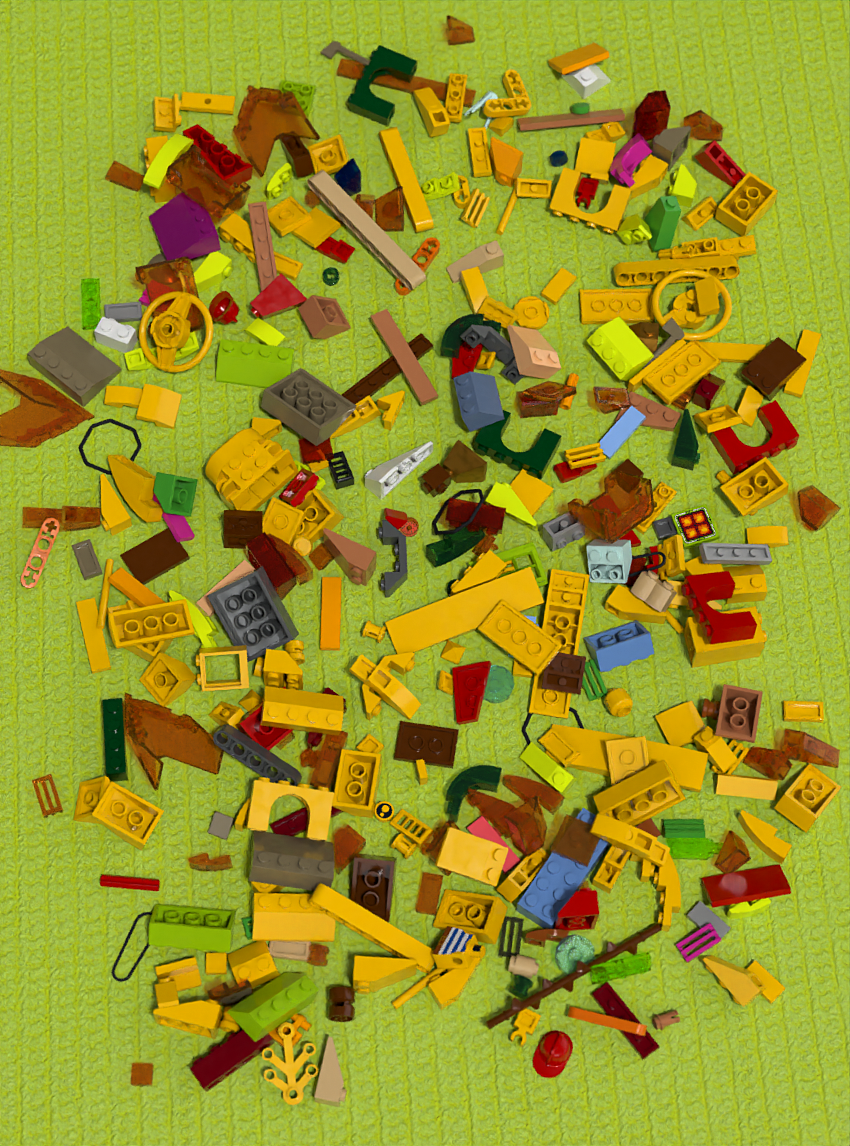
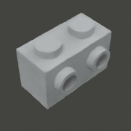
M576 509L543 525V539L552 551L564 548L568 543L579 540L585 535V521Z

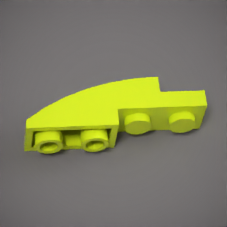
M170 590L168 592L171 597L169 598L170 602L186 599L195 635L202 642L201 648L218 647L213 636L217 635L219 631L208 614L187 596Z

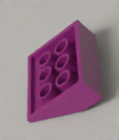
M198 188L179 193L149 216L168 265L221 250L218 233Z

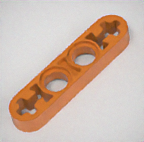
M434 237L427 238L413 256L412 260L423 272L426 271L439 253V240ZM419 257H425L427 258V261L425 263H420L417 259ZM399 279L396 280L395 291L402 296L408 295L411 290L407 287L400 288V285L403 286L404 284Z
M48 518L42 524L21 575L20 582L24 588H34L38 583L59 532L60 524L55 518ZM51 522H53L54 527H56V530L52 529L50 533V536H53V539L49 538L48 536L41 535L42 532H44L45 534L47 533L48 527L46 526V524H50ZM42 539H46L49 542V547L46 550H42L38 546V542ZM34 557L41 558L42 565L37 568L33 567L31 559ZM28 567L33 571H39L38 575L36 573L33 574L32 579L35 582L29 585L24 580V577H28L30 571H27Z
M569 1006L567 1017L645 1036L646 1025Z

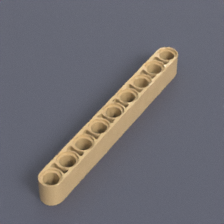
M320 170L307 180L310 189L409 290H414L426 280V275L421 268L324 170Z

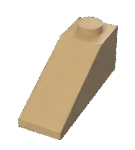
M497 240L479 246L446 267V271L453 284L461 281V271L478 266L482 274L503 266L504 254Z
M328 1036L314 1099L317 1103L340 1107V1102L345 1101L347 1089H344L333 1038Z

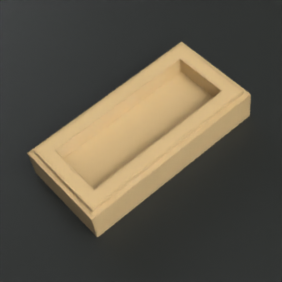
M270 941L269 950L273 958L309 962L311 942Z

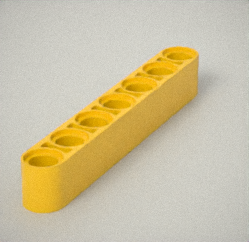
M392 127L379 131L382 147L415 233L433 229L434 224L398 128Z
M733 255L622 262L616 264L613 271L618 285L635 286L658 284L665 276L676 270L683 269L705 271L719 280L733 279L739 275L740 268L737 259ZM685 276L677 278L670 283L699 281L703 278Z
M321 883L317 885L309 899V904L401 959H417V969L424 973H430L435 963L432 955L433 949L330 887Z

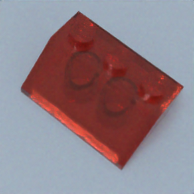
M656 90L648 93L639 104L634 114L631 139L639 133L645 141H650L657 134L660 135L664 129H667L671 107L666 90Z
M449 498L445 524H449V527L456 529L469 520L478 503ZM482 504L473 521L465 526V528L471 532L486 531V534L492 536L502 534L506 518V508Z
M264 532L245 543L247 559L255 569L263 566L282 601L297 584L296 576L298 574L293 566L289 567L286 563L287 558L285 554L277 550L275 540L271 536L268 537Z

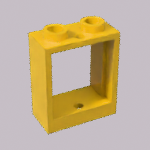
M246 645L199 648V655H196V667L200 666L201 673L197 674V683L202 685V691L249 688ZM239 654L241 679L206 680L205 656Z

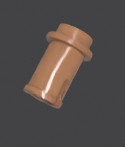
M673 1010L662 1015L656 1014L652 1018L655 1029L663 1030L666 1026L679 1023L680 1017L671 1019L672 1016L678 1015V1012Z

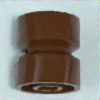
M349 987L330 988L328 1001L331 1005L328 1007V1019L334 1022H350L355 1020V1007L352 1006L355 1003V989Z

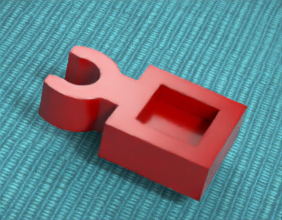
M582 177L577 196H579L577 207L580 206L581 202H586V209L590 208L591 199H595L599 181Z

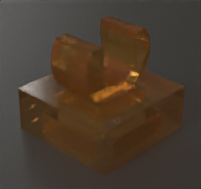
M491 534L482 536L472 552L479 556L483 552L486 554L490 548L493 551L498 550V546L494 544L496 538Z

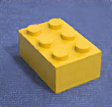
M167 135L146 138L147 145L143 146L147 171L160 149L168 141ZM172 168L169 170L168 178L160 189L149 185L151 197H155V203L167 202L176 196Z
M748 172L718 206L715 219L739 235L746 236L775 203L778 190L751 172Z

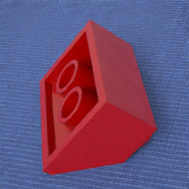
M261 701L243 716L235 726L240 732L267 750H270L293 730L260 725L263 701Z
M582 888L575 892L558 913L554 929L567 931L594 929L599 917L597 890Z

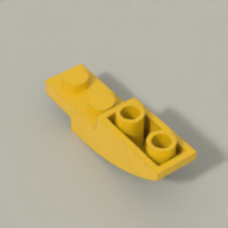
M754 235L718 240L717 237L681 243L682 247H693V250L688 251L694 252L692 258L733 255L738 261L740 256L757 254Z
M362 654L349 669V672L380 694L378 697L408 720L412 718L421 706L417 698L382 666L379 664L376 666Z
M596 814L590 829V833L622 850L627 849L659 867L665 865L671 849L658 842L657 837L627 823L601 814Z
M670 853L663 867L658 866V872H654L653 884H657L656 891H661L659 904L663 905L662 912L659 911L658 924H661V931L669 932L672 913H679L681 908L679 877Z

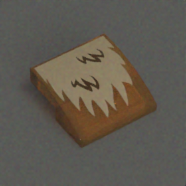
M247 979L230 989L226 982L207 991L208 998L217 1001L218 1005L227 1006L240 1003L252 995L253 990Z

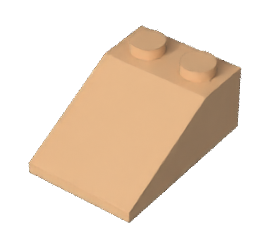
M513 325L507 326L520 375L549 379L561 369L557 352L538 330Z

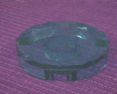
M491 665L483 700L485 699L493 704L501 703L511 696L514 689V678L506 668L499 665Z
M573 934L566 936L556 948L555 960L557 966L567 975L576 970L579 960L587 964L595 959L594 946L590 940L581 935Z

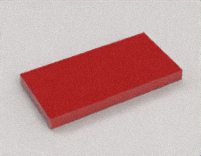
M780 864L701 878L703 888L712 907L791 894V887Z

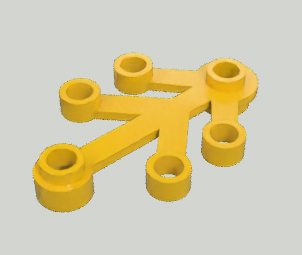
M286 1022L281 1024L278 1029V1034L284 1043L285 1062L278 1058L271 1048H265L262 1051V1058L270 1061L286 1074L288 1084L278 1078L273 1069L265 1071L264 1079L267 1082H272L283 1091V1099L287 1104L296 1105L302 1101L304 1096L302 1089L312 1077L317 1075L318 1068L314 1064L308 1065L305 1070L306 1073L297 1083L295 1074L309 1056L315 1054L316 1047L312 1043H307L303 1048V1052L294 1062L292 1037L295 1034V1028L291 1023ZM284 1027L290 1028L291 1032L289 1035L283 1033ZM312 1046L314 1049L313 1053H307L306 1047ZM267 1050L271 1051L272 1057L265 1058L264 1052ZM309 1067H314L316 1069L314 1075H310L308 1073ZM269 1071L274 1073V1078L271 1080L266 1077V1073ZM291 1090H295L297 1092L296 1098H291L289 1096V1092Z

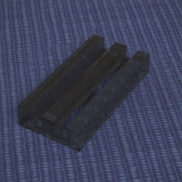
M505 916L502 924L498 957L510 959L512 955H519L524 919ZM508 921L511 922L507 952H503ZM515 923H519L516 951L511 953Z

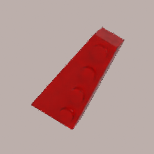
M194 125L183 131V136L194 140L188 149V153L222 194L252 178L253 166L250 163L246 164L238 154H233L229 151L225 144L216 141L215 137L200 125Z

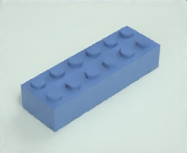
M582 808L517 904V912L543 929L554 928L560 910L575 892L579 891L610 845L609 842L590 833L596 815Z

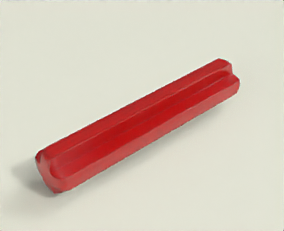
M102 874L100 885L104 887L159 891L160 880Z

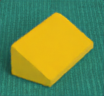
M514 178L515 195L550 199L552 180Z
M712 196L705 197L683 215L681 219L694 231H697L716 215L718 205Z
M712 276L695 282L700 316L718 314L720 307L715 277Z
M749 385L746 388L737 413L742 416L743 423L741 424L752 427L764 395Z

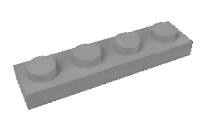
M702 543L699 546L703 563L769 565L772 562L768 544Z

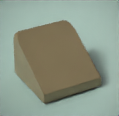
M216 811L208 833L227 841L235 823L234 818Z

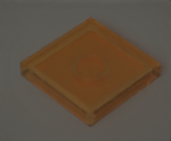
M547 381L525 389L523 393L526 398L553 403L576 394V387Z
M566 814L550 851L588 867L600 838L590 833L591 824Z

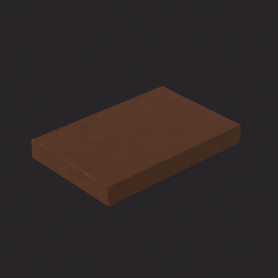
M169 528L120 555L132 576L143 585L190 559L186 550L180 542L176 541Z
M400 721L394 760L416 763V760L423 759L425 765L453 769L459 730Z

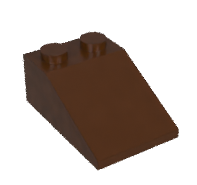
M777 337L752 359L741 372V376L745 382L771 401L807 359L781 338Z
M357 854L354 857L351 901L389 922L397 858Z

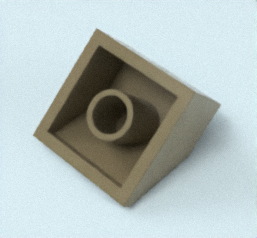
M691 127L664 129L660 135L657 134L654 137L651 154L669 164L667 172L670 171L687 149Z

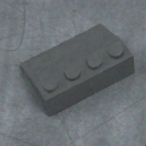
M263 566L207 595L233 645H246L247 662L265 654L266 649L273 650L294 640L299 635Z

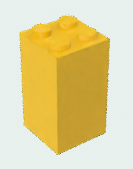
M756 606L721 612L726 614L751 612L757 623L754 638L709 644L707 638L703 635L700 624L696 622L695 616L688 617L683 634L692 668L760 657L762 649H764V643L767 641L765 630L761 628L762 616L761 613L757 612Z

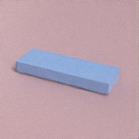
M631 405L599 441L600 449H603V455L610 460L644 422L646 416Z

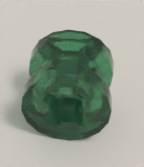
M515 975L513 978L514 983L509 987L508 991L516 997L526 999L529 995L528 990L532 988L533 982L524 976Z

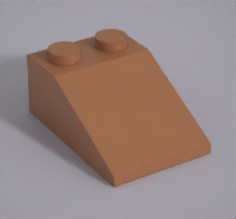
M325 528L323 530L324 548L353 583L366 586L376 569V551Z
M724 684L715 736L755 743L763 692Z

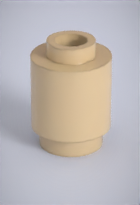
M518 954L517 956L512 955L508 972L532 979V975L537 976L539 964L535 963V958Z

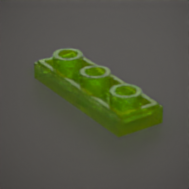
M100 278L81 279L83 330L96 329L101 320Z
M647 952L590 966L592 985L604 984L610 980L624 979L635 974H644L651 970V956Z

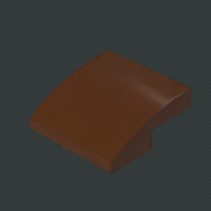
M224 510V548L262 549L263 511Z
M558 652L544 670L542 689L581 695L586 657Z

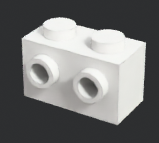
M102 316L94 331L97 343L123 353L132 351L138 341L136 329L130 325L120 324L112 318L108 319Z

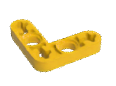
M509 69L505 72L502 79L509 98L487 100L483 106V112L488 117L526 115L532 106L519 73ZM513 90H518L521 94L518 95ZM503 105H508L511 110L504 108Z

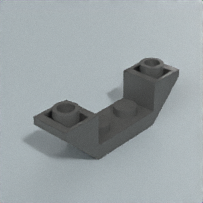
M471 325L460 335L473 349L481 343L490 352H496V357L505 364L501 373L513 384H516L525 376L519 374L512 344L492 327Z
M382 520V527H379V539L383 538V545H395V555H399V561H395L396 572H384V579H381V591H385V598H387L407 580L406 536L387 520Z

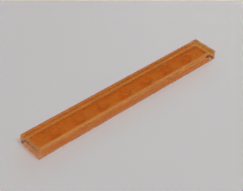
M341 58L337 69V76L358 81L364 75L363 69L365 65ZM390 75L380 76L371 83L414 94V90L430 87L439 101L446 102L447 83L413 76L411 82L408 83ZM466 88L464 107H472L476 90Z

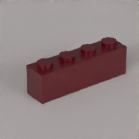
M244 1030L239 1033L235 1032L226 1039L227 1042L220 1046L219 1044L209 1051L210 1054L205 1058L200 1057L192 1063L193 1066L189 1069L202 1088L208 1092L259 1055L265 1048L273 1045L275 1042L269 1033L255 1042Z

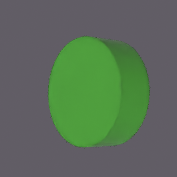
M575 103L572 105V112L575 114H585L590 111L589 103Z

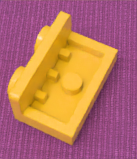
M174 93L172 99L154 97V130L175 132L177 127L181 125L182 118L179 115L181 101L178 100V94Z

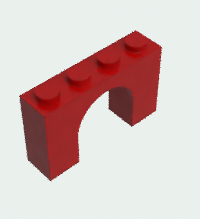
M776 400L761 407L758 413V418L770 436V440L766 444L759 447L748 446L738 439L731 427L712 432L710 440L733 475L738 472L742 473L764 457H776L781 451L785 449L790 450L797 445L799 434Z
M729 571L686 576L681 587L682 594L686 597L689 608L695 614L696 622L700 624L703 635L707 638L709 644L753 639L757 628V623L750 611L726 614L712 609L707 603L713 600L732 598L735 582Z

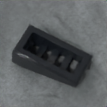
M341 451L325 456L329 463V470L336 490L354 485V477L344 452ZM341 457V460L331 462L332 459ZM343 463L342 466L334 468V465ZM345 469V471L336 473L338 470ZM346 474H347L346 477H342V478H339V479H338L339 476H342V475H346Z

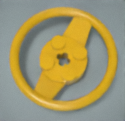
M683 269L665 276L656 286L652 296V310L659 325L663 327L673 318L682 329L693 328V330L702 327L708 315L700 316L695 290L691 289L678 295L674 300L672 311L664 317L659 308V298L664 287L677 278L694 276L705 279L713 275L701 270ZM715 277L717 295L722 294L725 304L722 319L715 327L701 333L684 332L682 339L696 341L710 338L719 333L728 323L732 312V301L727 288L718 278Z
M182 291L168 292L156 298L145 310L139 325V342L145 357L155 367L166 372H183L196 366L208 353L213 339V321L208 308L196 296ZM175 299L167 311H164L158 317L156 316L151 323L150 333L157 344L156 358L147 344V324L151 314L159 305L168 300ZM193 303L199 308L205 320V341L201 350L193 359L184 364L174 365L177 349L183 348L190 336L191 323L186 318Z

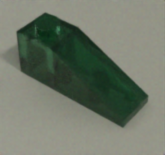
M685 409L671 465L693 471L694 464L698 465L701 454L697 453L698 441L689 410Z

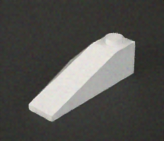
M430 441L378 465L374 470H369L365 475V487L382 500L433 452V443Z

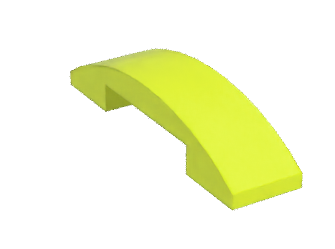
M180 134L172 136L154 158L143 179V183L160 189L168 178L169 170L182 153L186 154L194 140Z
M195 331L190 332L185 346L177 349L175 361L199 349ZM157 347L151 348L150 351L157 358ZM142 348L124 353L128 370L155 368L145 357Z

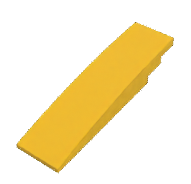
M528 567L385 622L396 654L416 653L478 630L479 626L502 599L520 613L544 604V600L532 569Z
M552 569L542 629L563 645L559 653L578 655L589 575ZM544 671L540 676L535 674L529 713L568 719L572 693L542 689Z
M552 724V727L580 753V756L568 767L610 777L606 741L632 738ZM646 740L650 766L664 759L680 788L700 793L708 753ZM546 750V753H547L550 757H552L556 762H558L560 765H562L555 757H553V756Z

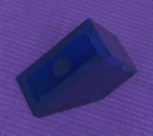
M354 158L350 159L334 175V181L349 196L361 192V171Z

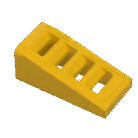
M404 809L389 823L398 832L403 833L413 844L416 843L420 849L433 835V830ZM403 816L406 818L401 825L397 824ZM410 821L412 824L405 829V825ZM417 826L418 828L412 834L410 831ZM422 830L423 834L419 838L416 837L417 834Z

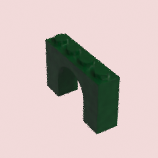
M379 45L377 50H373L370 56L371 61L369 65H365L363 69L364 75L361 79H358L355 85L356 90L354 94H350L348 103L349 111L388 127L395 113V104L375 96L370 90V85L376 78L384 75H390L410 83L417 70V60Z
M503 410L505 419L481 428L474 441V450L478 454L489 456L494 461L509 465L516 471L524 469L528 475L542 480L561 443V435L544 428L539 440L532 449L526 452H515L508 449L501 439L510 423L511 413Z

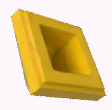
M482 352L476 369H490L494 367L496 352Z
M448 640L440 658L458 665L466 647Z
M441 670L437 687L445 693L453 695V676Z
M251 690L239 704L249 712L263 701V698L254 690Z

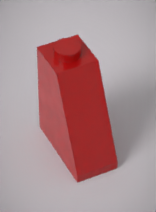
M280 273L250 303V312L256 318L260 317L263 320L297 308L307 298Z

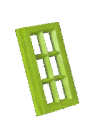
M533 542L496 554L504 562L512 560L515 570L501 574L498 578L528 567H535L538 577L535 578L538 587L549 584ZM530 554L534 564L519 568L516 558ZM475 560L469 562L468 564L469 566L474 567L477 561Z

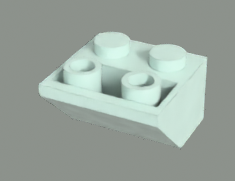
M594 539L587 545L590 582L627 583L632 561L631 540Z

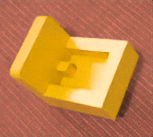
M632 852L630 861L642 862L640 882L648 883L650 876L654 875L655 864H651L650 861Z

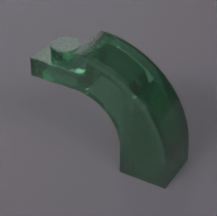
M469 314L458 318L450 324L443 335L441 356L459 359L460 349L464 342L460 335L471 325L490 326L500 334L501 323L494 320L485 321L484 314Z
M480 765L461 772L452 781L446 794V801H450L447 808V814H450L449 821L457 822L462 801L470 792L486 790L497 793L502 768Z

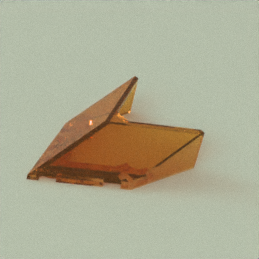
M248 85V95L244 97L237 117L239 122L238 125L234 126L233 132L247 159L259 176L262 177L276 140L284 135L319 140L320 136L293 92L287 91L282 93L280 90L264 87L256 89L254 86Z
M0 369V383H4L21 395L19 406L0 415V446L36 448L42 442L50 438L53 439L77 427L79 423L95 418L93 414L45 381Z
M124 694L125 734L154 790H158L164 765L160 759L165 757L215 775L219 774L224 750L214 743L213 736L191 716L186 714L179 716L171 713L172 709L145 699H133L131 694Z

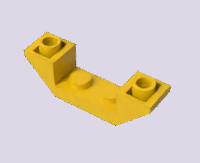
M408 652L384 656L379 665L389 673L393 669L404 676L407 671L410 672L416 664L415 654ZM364 683L362 685V696L367 719L371 720L373 716H378L382 710L381 698L373 694L376 691Z

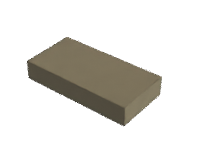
M90 539L72 545L84 580L103 574Z

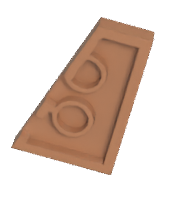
M631 391L615 423L632 405L646 416L641 426H648L651 429L674 431L681 413Z

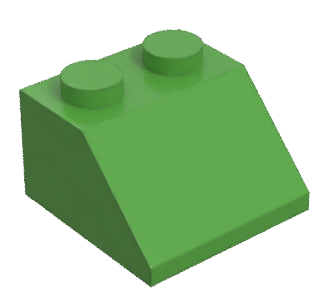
M157 472L153 491L164 512L191 517L198 479Z

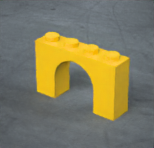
M563 167L549 207L553 210L552 214L560 217L563 214L570 216V220L578 223L580 220L585 221L587 226L592 228L602 227L604 232L610 234L617 232L622 224L633 193L632 190L614 184L607 205L597 213H585L577 207L575 202V194L582 174L581 172Z
M258 777V780H254L252 783L245 829L266 832L270 810L274 801L282 796H294L300 799L307 809L308 819L305 839L327 841L334 792H329V788L317 787V790L309 789L310 785L307 784L291 786L288 781L278 780V783H272L269 778Z

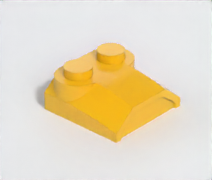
M340 134L307 147L311 155L315 174L320 170H324L327 174L335 172L343 174L351 167L347 148Z

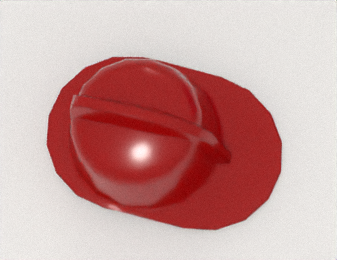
M222 291L218 293L209 306L212 319L224 325L232 321L237 323L236 316L239 312V306L229 292Z
M558 1030L550 1031L543 1036L533 1057V1067L540 1076L554 1078L561 1074L573 1050L570 1037Z

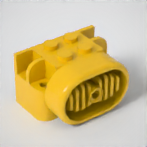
M252 428L243 429L232 436L212 454L205 468L207 478L216 485V489L224 504L230 510L256 511L299 473L288 449L284 451L278 442L266 440Z

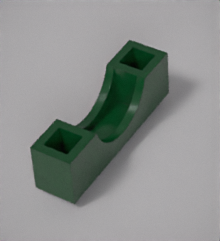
M104 699L102 702L106 775L110 782L127 781L128 764L125 746V710L123 699Z

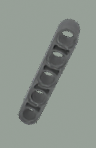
M224 724L214 734L213 741L219 748L264 778H269L270 782L278 783V780L288 781L287 777L294 780V783L290 782L291 786H298L301 782L302 775L297 769L233 726ZM221 733L226 734L228 739L223 738ZM237 744L242 745L245 750L240 749ZM254 755L259 756L261 761L256 760ZM270 766L275 767L278 772H274Z

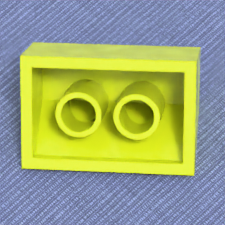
M617 317L599 327L586 340L617 377L623 381L629 382L654 357L651 351L621 317Z

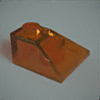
M813 485L803 488L797 493L801 520L805 522V526L810 530L818 531L822 529L841 509Z

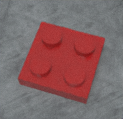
M302 468L280 494L279 498L293 507L300 505L305 500V495L308 491L316 487L319 477L313 472Z

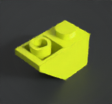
M681 164L679 171L675 170L673 177L675 184H671L668 195L676 196L679 205L691 208L697 183L685 165Z
M638 214L626 217L617 231L622 241L628 245L649 240L652 237L649 225Z

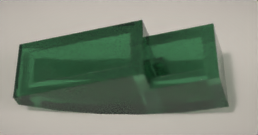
M476 524L464 527L455 534H443V540L426 545V558L435 568L444 565L477 545L485 537V533Z

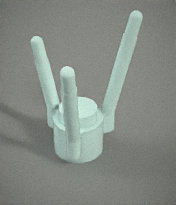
M488 91L464 115L467 116L471 112L474 113L481 106L483 108L489 99H498L497 95ZM488 117V118H487V120H486V122H485V125H484V127H486V129H487V127H488V125H489V123H490L492 117Z

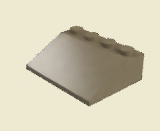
M69 327L40 341L27 353L29 363L33 368L83 408L122 371L119 366Z
M300 368L264 390L261 408L317 446L327 440L356 409V405Z
M254 831L249 881L312 891L316 889L319 883L331 888L335 864L333 843Z

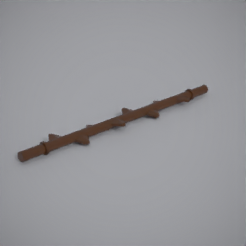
M657 923L645 931L639 932L638 935L619 946L609 941L605 954L587 964L579 960L575 971L554 983L546 978L543 979L542 990L523 1001L513 998L511 1008L506 1011L503 1010L499 1015L486 1021V1027L491 1029L505 1020L508 1021L510 1017L529 1006L536 1010L539 1009L543 998L562 987L568 992H572L574 980L594 969L603 972L607 961L625 951L636 955L638 944L645 942L647 938L661 931L660 925Z

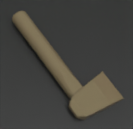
M338 41L331 42L320 52L330 59L339 52L363 65H369L370 60L341 46V43Z
M673 318L662 327L671 336L653 353L654 357L642 369L664 353L676 340H681L684 337L683 330Z

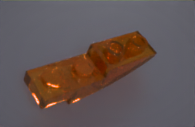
M62 506V509L23 507L22 527L41 528L46 519L55 518L60 524L59 532L100 527L101 508ZM53 522L46 524L48 527L47 532H51L52 529L56 530Z

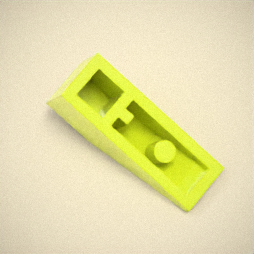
M218 251L210 253L183 286L182 292L196 295L221 283L233 271L232 259Z
M496 482L485 500L486 505L537 531V522L512 490V487L505 482L501 484Z
M533 742L520 755V758L563 794H566L577 780L574 775Z

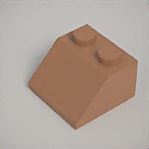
M311 295L298 308L313 338L327 339L351 328L341 307L334 298Z

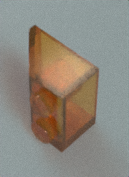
M534 796L504 817L513 846L527 857L544 846L547 832V824L537 796Z

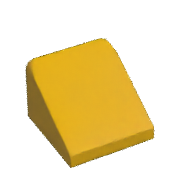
M497 117L488 127L502 137L513 126V119L510 117Z

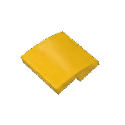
M144 384L136 415L137 419L155 422V425L159 427L174 429L182 395L159 386Z
M693 701L680 704L655 716L669 745L684 747L689 743L694 744V737L706 728Z

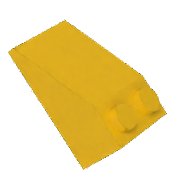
M764 457L721 486L720 489L744 517L782 498L787 494L789 484L771 462Z
M314 488L308 491L305 495V500L296 506V508L307 514L294 541L299 537H307L313 544L323 537V530L325 528L332 530L344 518L321 490Z
M809 763L785 792L774 809L807 832L841 789V786Z
M111 781L91 816L121 839L142 851L164 811Z
M448 827L435 866L478 883L496 887L509 848Z
M446 889L433 926L444 931L447 926L473 932L478 942L496 944L508 907L496 896Z
M355 956L353 989L359 994H369L416 975L417 959Z
M211 999L154 1009L153 1012L156 1024L212 1039L217 1038L218 1027L223 1018L221 1005H218L217 1001Z

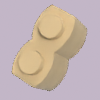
M642 571L630 591L657 611L666 612L677 594L673 589L674 586L667 581L661 582L658 579L659 576L653 571Z

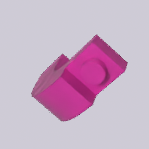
M639 133L623 146L611 164L610 173L621 185L626 183L631 187L635 184L632 176L635 167L652 152L650 145Z

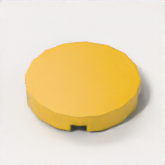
M536 296L521 298L514 306V311L519 313L515 320L519 327L538 330L544 327L549 320V307L547 303Z

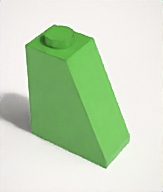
M660 196L644 218V221L650 227L652 237L649 239L653 251L670 249L681 214L676 196Z

